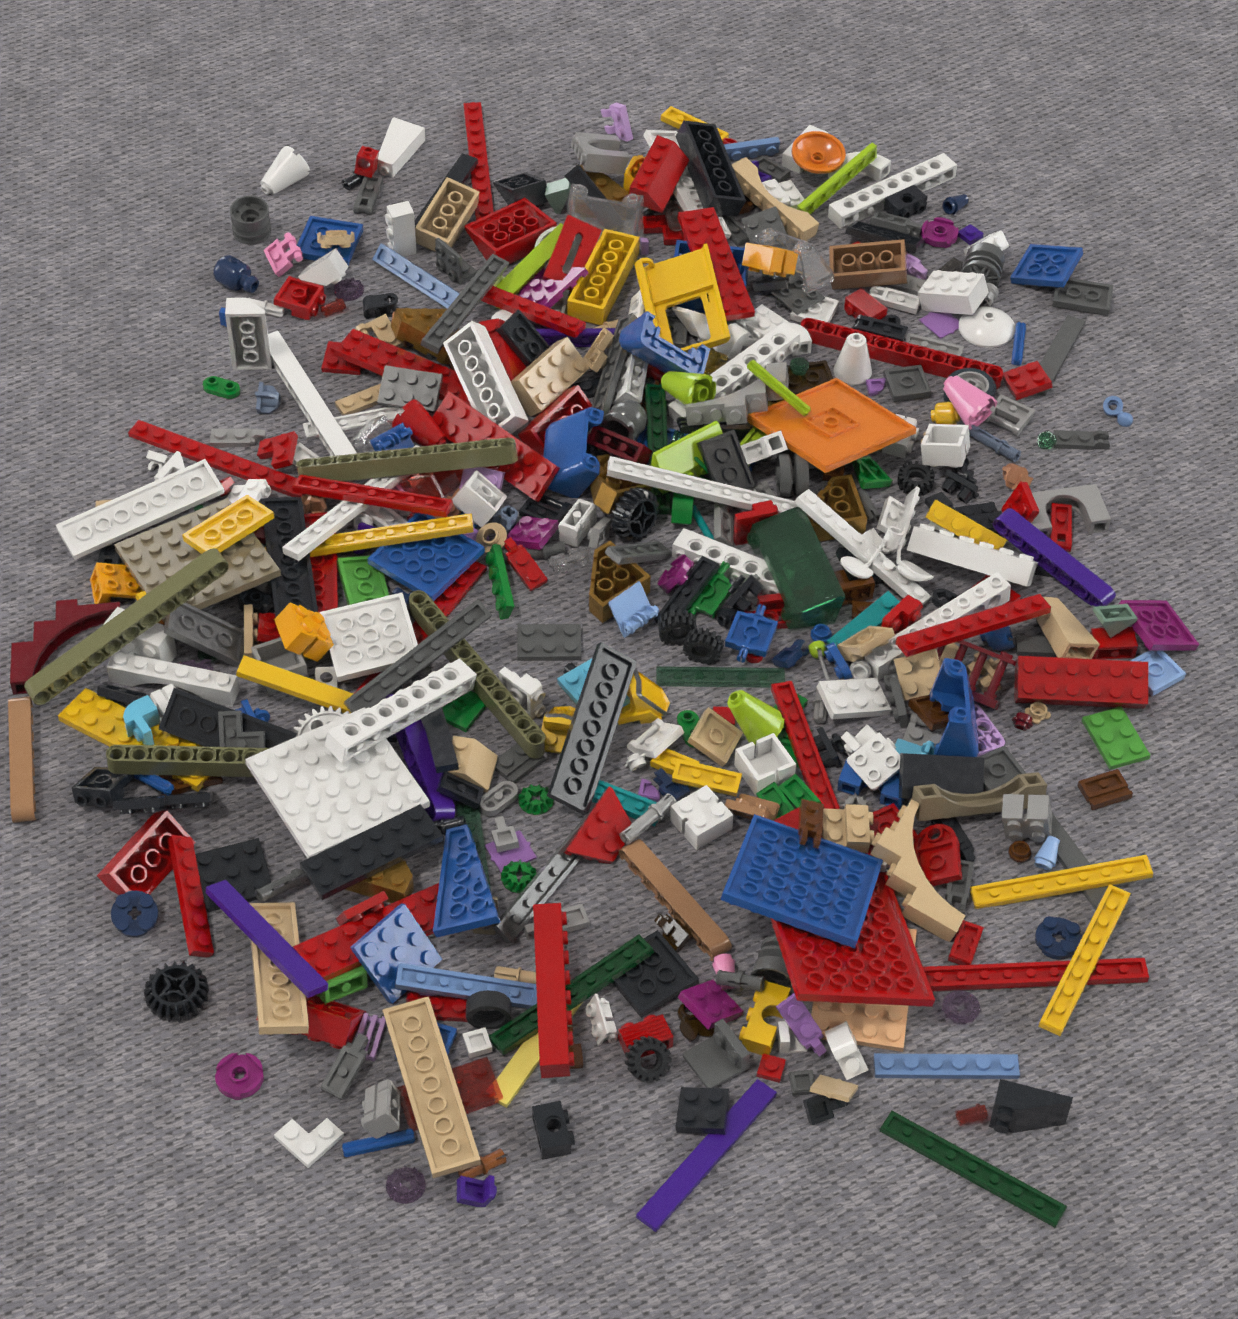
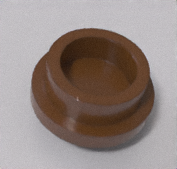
M1015 841L1010 845L1008 854L1016 862H1025L1031 856V849L1026 842Z

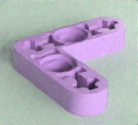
M975 703L978 744L981 749L978 756H981L1004 746L1005 740L982 708ZM978 726H983L988 731H982L978 728Z

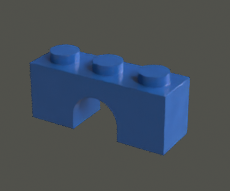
M846 759L838 779L837 790L851 795L856 793L859 796L861 790L868 786L850 767ZM896 773L883 786L881 785L878 788L881 791L879 804L888 806L894 803L898 810H900L905 798H899V773Z

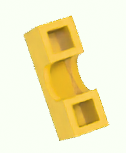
M765 981V988L762 992L755 990L753 1002H755L754 1008L749 1007L746 1021L749 1022L747 1027H742L739 1035V1040L742 1041V1044L749 1052L763 1055V1053L770 1055L776 1039L777 1027L766 1023L763 1019L768 1016H776L783 1019L776 1006L790 996L791 988Z

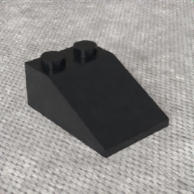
M524 172L493 182L508 205L523 198L529 200L537 208L544 206V203L548 202L545 196L546 181Z
M1000 1079L989 1127L994 1128L999 1133H1017L1065 1125L1073 1097Z

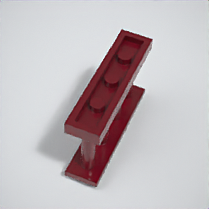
M964 640L956 642L960 645L955 655V660L962 662L968 648L980 652L969 677L974 701L997 710L1000 702L995 700L997 697L995 693L1007 664L1013 666L1017 664L1016 661L1012 660L1013 655L1003 651L999 655ZM945 646L935 648L937 649L939 661ZM987 656H991L1000 661L987 692L984 691L982 695L975 692L977 689L975 685Z

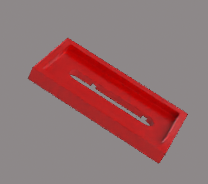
M568 214L542 279L562 281L567 274L563 273L562 269L576 234H580L582 240L571 268L585 267L602 230ZM573 287V288H567L566 290H570V292H572V290L574 289V287Z

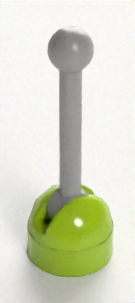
M821 640L814 641L808 646L809 652L813 658L819 659L826 681H832L823 660L825 656L824 651H826L825 643Z

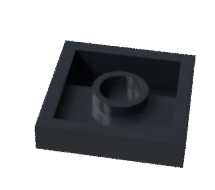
M994 502L955 507L957 512L1002 536L993 527V521L1002 514L1001 511H997Z
M94 767L72 787L74 801L80 806L97 805L99 808L113 807V801L125 796L123 788L135 778L134 774H114L106 767Z

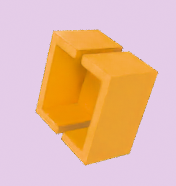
M746 243L742 265L748 266L749 271L760 272L761 269L762 274L774 276L775 272L776 276L786 277L787 274H795L799 252L773 246Z
M289 603L274 619L286 650L299 655L302 653L304 657L318 662L334 645L330 637L331 634L325 624V619L319 612H313L301 605Z

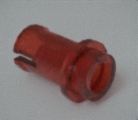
M335 298V301L321 306L320 309L326 318L339 311L343 312L346 309V305L342 298Z
M977 1103L975 1107L955 1111L957 1121L959 1120V1126L976 1121L983 1123L985 1119H988L984 1104L980 1105Z

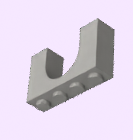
M575 132V138H572L571 148L574 150V154H576L580 165H582L585 171L624 174V169L630 160L628 152L619 151L620 139L618 136Z
M1096 484L1032 493L1040 512L1031 524L1049 538L1052 525L1046 512L1050 510L1052 503L1072 505V510L1082 517L1088 534L1108 532L1111 518Z

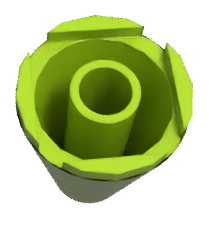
M668 371L661 379L662 388L683 405L712 400L716 394V382L708 374Z
M743 690L734 691L730 694L727 705L749 743L753 742L756 746L758 739L772 733L776 737L779 735L784 725V718L779 710Z

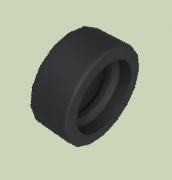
M486 990L476 992L467 998L466 1020L473 1027L479 1029L485 1027L486 1029H499L510 1022L511 1000L504 993Z

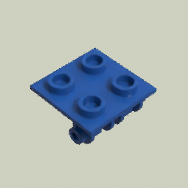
M403 423L369 440L374 451L414 447L410 438L413 432L410 427L406 428Z

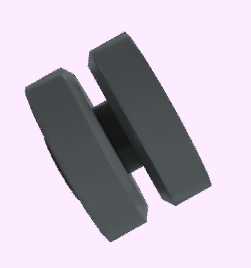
M788 453L777 454L775 481L778 497L789 498L792 493V485L796 497L809 489L808 461L797 454L794 455L792 462Z

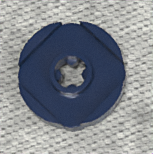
M128 891L117 896L111 909V919L113 925L121 934L127 937H140L147 934L157 924L158 908L151 895L142 891ZM133 909L141 912V915H138L136 920H133L132 916L128 915Z
M1048 916L1044 918L1035 933V943L1042 950V953L1056 960H1064L1073 956L1082 939L1079 925L1060 917ZM1061 935L1065 940L1056 942V938L1052 936Z

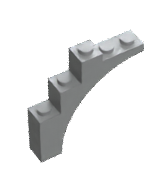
M787 362L767 364L765 370L788 388ZM758 378L752 384L732 394L704 402L685 404L688 426L710 424L716 420L718 422H727V425L747 423L748 413L767 411L768 401L782 400L783 398Z

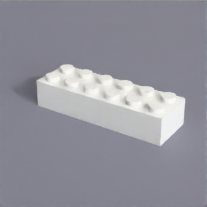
M471 321L443 342L473 408L511 434L529 421L485 326Z
M920 523V527H913L907 547L908 551L990 576L998 572L1005 580L1026 587L1032 583L1038 562L1033 561V556L1026 554L1016 556L1013 555V550L1003 547L996 550L993 549V544L983 541L976 544L973 538L960 535L959 538L954 537L955 533L940 529V532L934 531L935 527Z

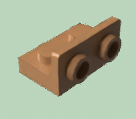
M742 793L735 801L727 799L725 806L731 813L751 820L755 814L773 821L776 819L780 808L778 803Z

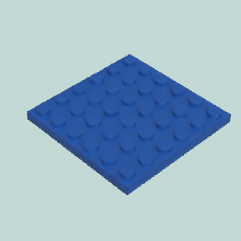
M754 814L720 900L772 918L775 921L814 933L820 937L839 942L842 945L855 948L883 860L821 838L819 848L813 847V838L808 837L805 845L799 844L798 829Z

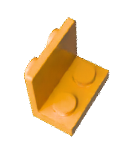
M96 562L90 578L95 604L109 603L111 597L136 599V594L142 592V589L126 565Z

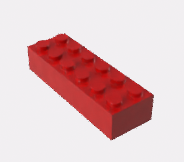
M1018 656L1015 660L1017 664L1015 666L1014 703L1033 704L1034 702H1041L1052 705L1114 708L1122 706V708L1144 709L1148 705V662Z

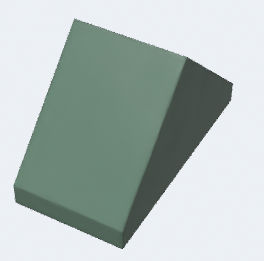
M566 178L547 183L545 196L556 214L561 213L572 190V185Z
M1128 604L1097 606L1092 609L1110 638L1138 620Z

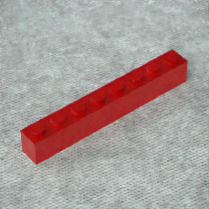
M561 902L534 904L541 1078L571 1076L570 1067H574L575 1062L574 1052H569V1046H574L573 1031H568V1025H573L572 1011H567V1005H571V991L566 990V985L570 984V971L565 970V965H569V951H564V945H568V931H563V926L567 925V912H562Z

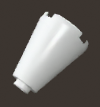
M284 146L262 178L260 188L265 194L268 195L270 193L274 195L309 175L308 171L310 169L307 162L300 154L296 156L293 153V148Z
M853 333L847 337L833 370L836 378L851 386L866 383V379H869L872 375L867 341L865 336L859 333Z

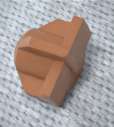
M1009 463L1002 468L1006 487L1014 490L1020 481L1027 482L1030 486L1033 478L1028 476L1026 468L1014 463Z
M307 494L302 497L305 514L309 512H328L325 497Z

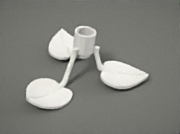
M895 526L888 527L883 539L874 528L862 534L866 540L877 548L868 563L864 564L859 559L850 556L843 557L840 560V565L850 574L858 578L867 579L872 577L874 573L868 567H870L880 552L889 554L894 549H897L896 563L898 564L897 570L900 574L913 581H927L934 577L912 562L901 561V548L903 545L900 541L904 532Z

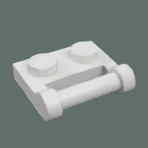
M657 718L652 722V726L636 740L630 741L627 744V748L633 753L639 752L640 755L645 753L646 757L656 758L684 734V731L680 725L664 723L661 719Z

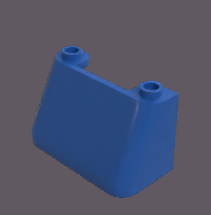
M646 311L621 330L619 337L621 347L661 372L676 371L704 374L710 348L702 344L697 350L692 347L687 353L659 336L661 328L655 327L653 323L655 315Z
M589 407L555 421L548 426L545 432L543 456L560 467L548 487L549 490L571 498H578L599 475L600 464L598 459L586 453L587 434L593 426H599L602 423L604 411Z
M944 658L929 694L930 701L934 702L937 700L942 705L941 711L949 712V722L940 742L936 743L934 754L977 757L979 744L975 703L967 669L959 660Z

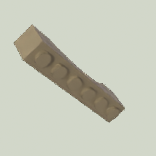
M1036 772L1019 774L997 788L976 794L953 793L940 788L936 784L914 786L912 799L920 803L915 814L918 821L948 819L958 816L1002 812L1003 794L1024 795L1023 809H1028V795H1046L1047 784L1040 773Z

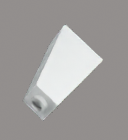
M393 117L379 152L377 172L384 176L394 177L424 143L425 128Z

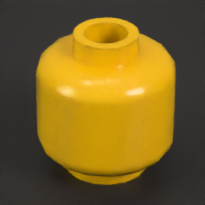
M951 402L937 403L934 410H931V420L936 424L956 425L957 422H960V416Z

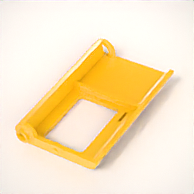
M707 243L703 244L704 246L699 250L655 264L650 258H641L634 264L645 312L648 311L655 315L653 323L655 327L661 328L659 336L673 344L666 309L697 298L702 299L711 338L680 348L687 353L692 347L697 350L703 344L708 348H713L730 340V333Z

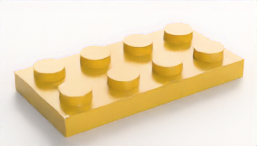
M245 495L182 535L183 541L201 554L212 548L222 552L273 520L274 513L249 495Z

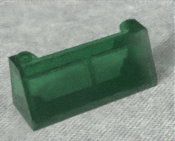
M794 507L752 524L750 533L747 535V542L751 545L752 549H757L759 546L785 603L784 608L781 610V617L786 622L788 629L814 627L817 624H834L845 599V594L807 514L800 507Z

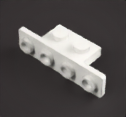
M917 486L906 496L904 504L889 496L884 502L877 529L883 533H886L889 526L900 528L904 532L900 541L903 545L901 549H903L907 542L905 537L911 528L910 520L915 515L914 507L920 499L918 496L920 488ZM894 549V551H891L890 553L894 554L897 551V549Z

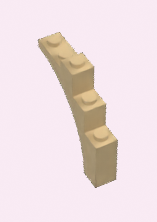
M911 799L908 806L902 805L897 817L900 820L898 822L894 821L890 829L886 827L882 834L877 832L871 843L875 846L871 855L882 859L883 862L890 865L886 873L890 877L885 885L906 896L901 904L905 907L902 911L903 917L939 938L950 942L957 933L965 915L952 907L936 892L926 879L918 863L913 845L912 831L914 817L920 803Z

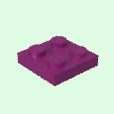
M523 516L507 534V539L511 537L517 546L521 544L528 549L541 550L558 530L559 522L558 520Z
M714 979L682 990L678 996V999L708 1030L714 1028L715 1023L721 1019H724L727 1023L739 1018L743 1013L738 1004L720 985L716 984Z

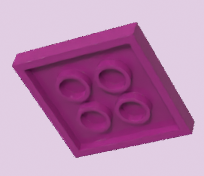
M1167 600L1120 601L1119 604H1128L1138 618L1131 626L1142 639L1145 647L1150 651H1195L1199 646L1197 640Z

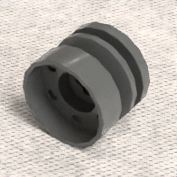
M250 195L240 197L230 206V217L234 238L240 243L247 245L259 244L267 240L271 235L269 207L266 201L260 197Z
M987 242L976 243L967 251L962 272L984 274L986 283L994 284L997 287L1005 262L1004 253L994 244Z
M767 937L762 942L761 950L758 953V959L755 961L751 975L763 976L765 981L791 988L790 995H792L794 990L777 937Z

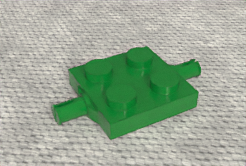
M722 562L720 569L689 608L688 614L692 613L694 617L699 612L714 619L718 610L721 609L731 595L728 590L732 585L724 575L730 567L729 563Z

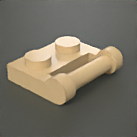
M386 314L366 324H359L355 328L365 334L373 331L376 338L399 348L404 346L403 342L396 339L391 328V322Z

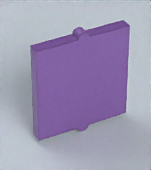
M929 312L928 315L919 319L921 323L940 339L949 334H954V331L959 329V320L950 313Z
M520 830L516 832L519 848L497 853L494 841L485 845L486 850L491 856V861L496 864L501 873L503 867L507 866L510 861L516 862L521 859L522 862L527 863L537 858L530 847V842L526 841Z

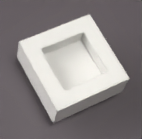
M486 1027L462 1034L469 1058L492 1052V1045Z

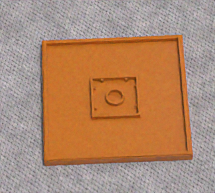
M838 378L796 394L797 397L811 408V411L806 416L799 413L785 400L768 406L767 411L753 412L747 415V422L767 435L781 431L788 449L824 473L916 434L915 426Z

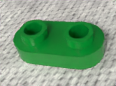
M216 376L207 377L203 381V389L208 394L226 399H234L240 395V386L237 382Z
M684 710L677 716V725L682 726L684 731L682 738L685 744L695 748L687 741L700 719L694 711Z

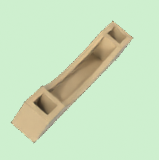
M745 157L732 164L743 194L762 211L776 206L785 231L792 239L802 244L816 235L819 222L809 213L789 207L774 198L763 186L758 174V168Z

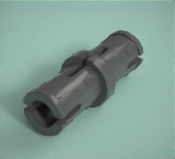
M719 970L716 974V984L735 987L741 991L743 989H750L762 992L765 988V977L747 975L743 971L734 973Z

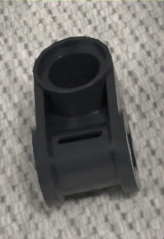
M394 293L368 295L362 301L363 315L366 319L378 318L384 314L387 317H392L396 308H399L397 306L398 297Z

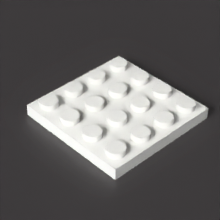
M403 593L320 612L325 619V624L334 644L329 651L338 682L382 672L418 645Z

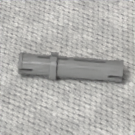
M667 793L656 804H651L643 815L619 834L622 841L629 845L654 822L660 821L664 814L670 810V806L676 803V799Z

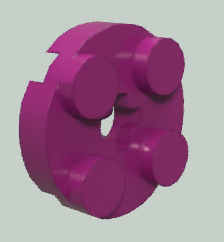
M936 217L933 221L928 222L927 220L923 223L921 236L926 244L934 247L949 248L957 241L959 230L951 220Z
M685 554L679 556L671 563L672 567L669 571L665 569L657 584L664 592L670 593L676 584L682 585L687 580L688 576L686 573L692 569L695 563Z
M237 1052L225 1056L216 1067V1086L223 1095L234 1100L250 1097L260 1089L264 1081L263 1067L260 1060L250 1053L238 1055ZM244 1072L245 1074L242 1079H235V1073L242 1074Z

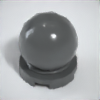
M621 400L603 417V421L599 426L635 441L647 425V414L638 402Z

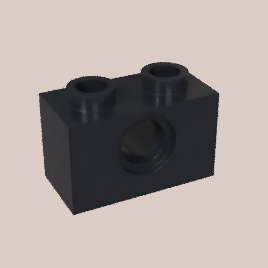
M912 185L885 197L884 211L889 214L909 218L926 210L928 197L919 188Z
M561 1101L532 1106V1119L542 1160L571 1154V1146L575 1145L574 1134L572 1130L568 1131L567 1124H570L567 1109L563 1110ZM550 1129H558L557 1132H551V1131H549V1130H550Z

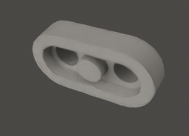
M503 781L489 790L481 798L480 812L486 816H495L507 808L518 798L517 785L511 781ZM504 793H510L509 796H505V795H503V794H504Z

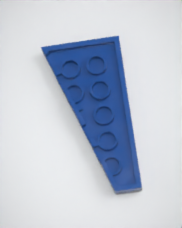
M467 824L446 829L433 933L436 937L501 922L471 830Z

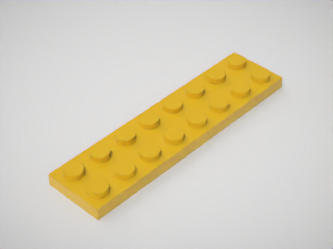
M87 688L58 715L60 722L109 747L112 745H144L142 741L138 742L134 735L131 737L127 736L123 718L126 708L105 697L98 696L97 693ZM159 724L150 728L154 745L203 747L197 743L159 730ZM172 775L173 779L177 780L178 778L182 780L184 784L191 785L192 789L199 792L203 787V782L209 777Z

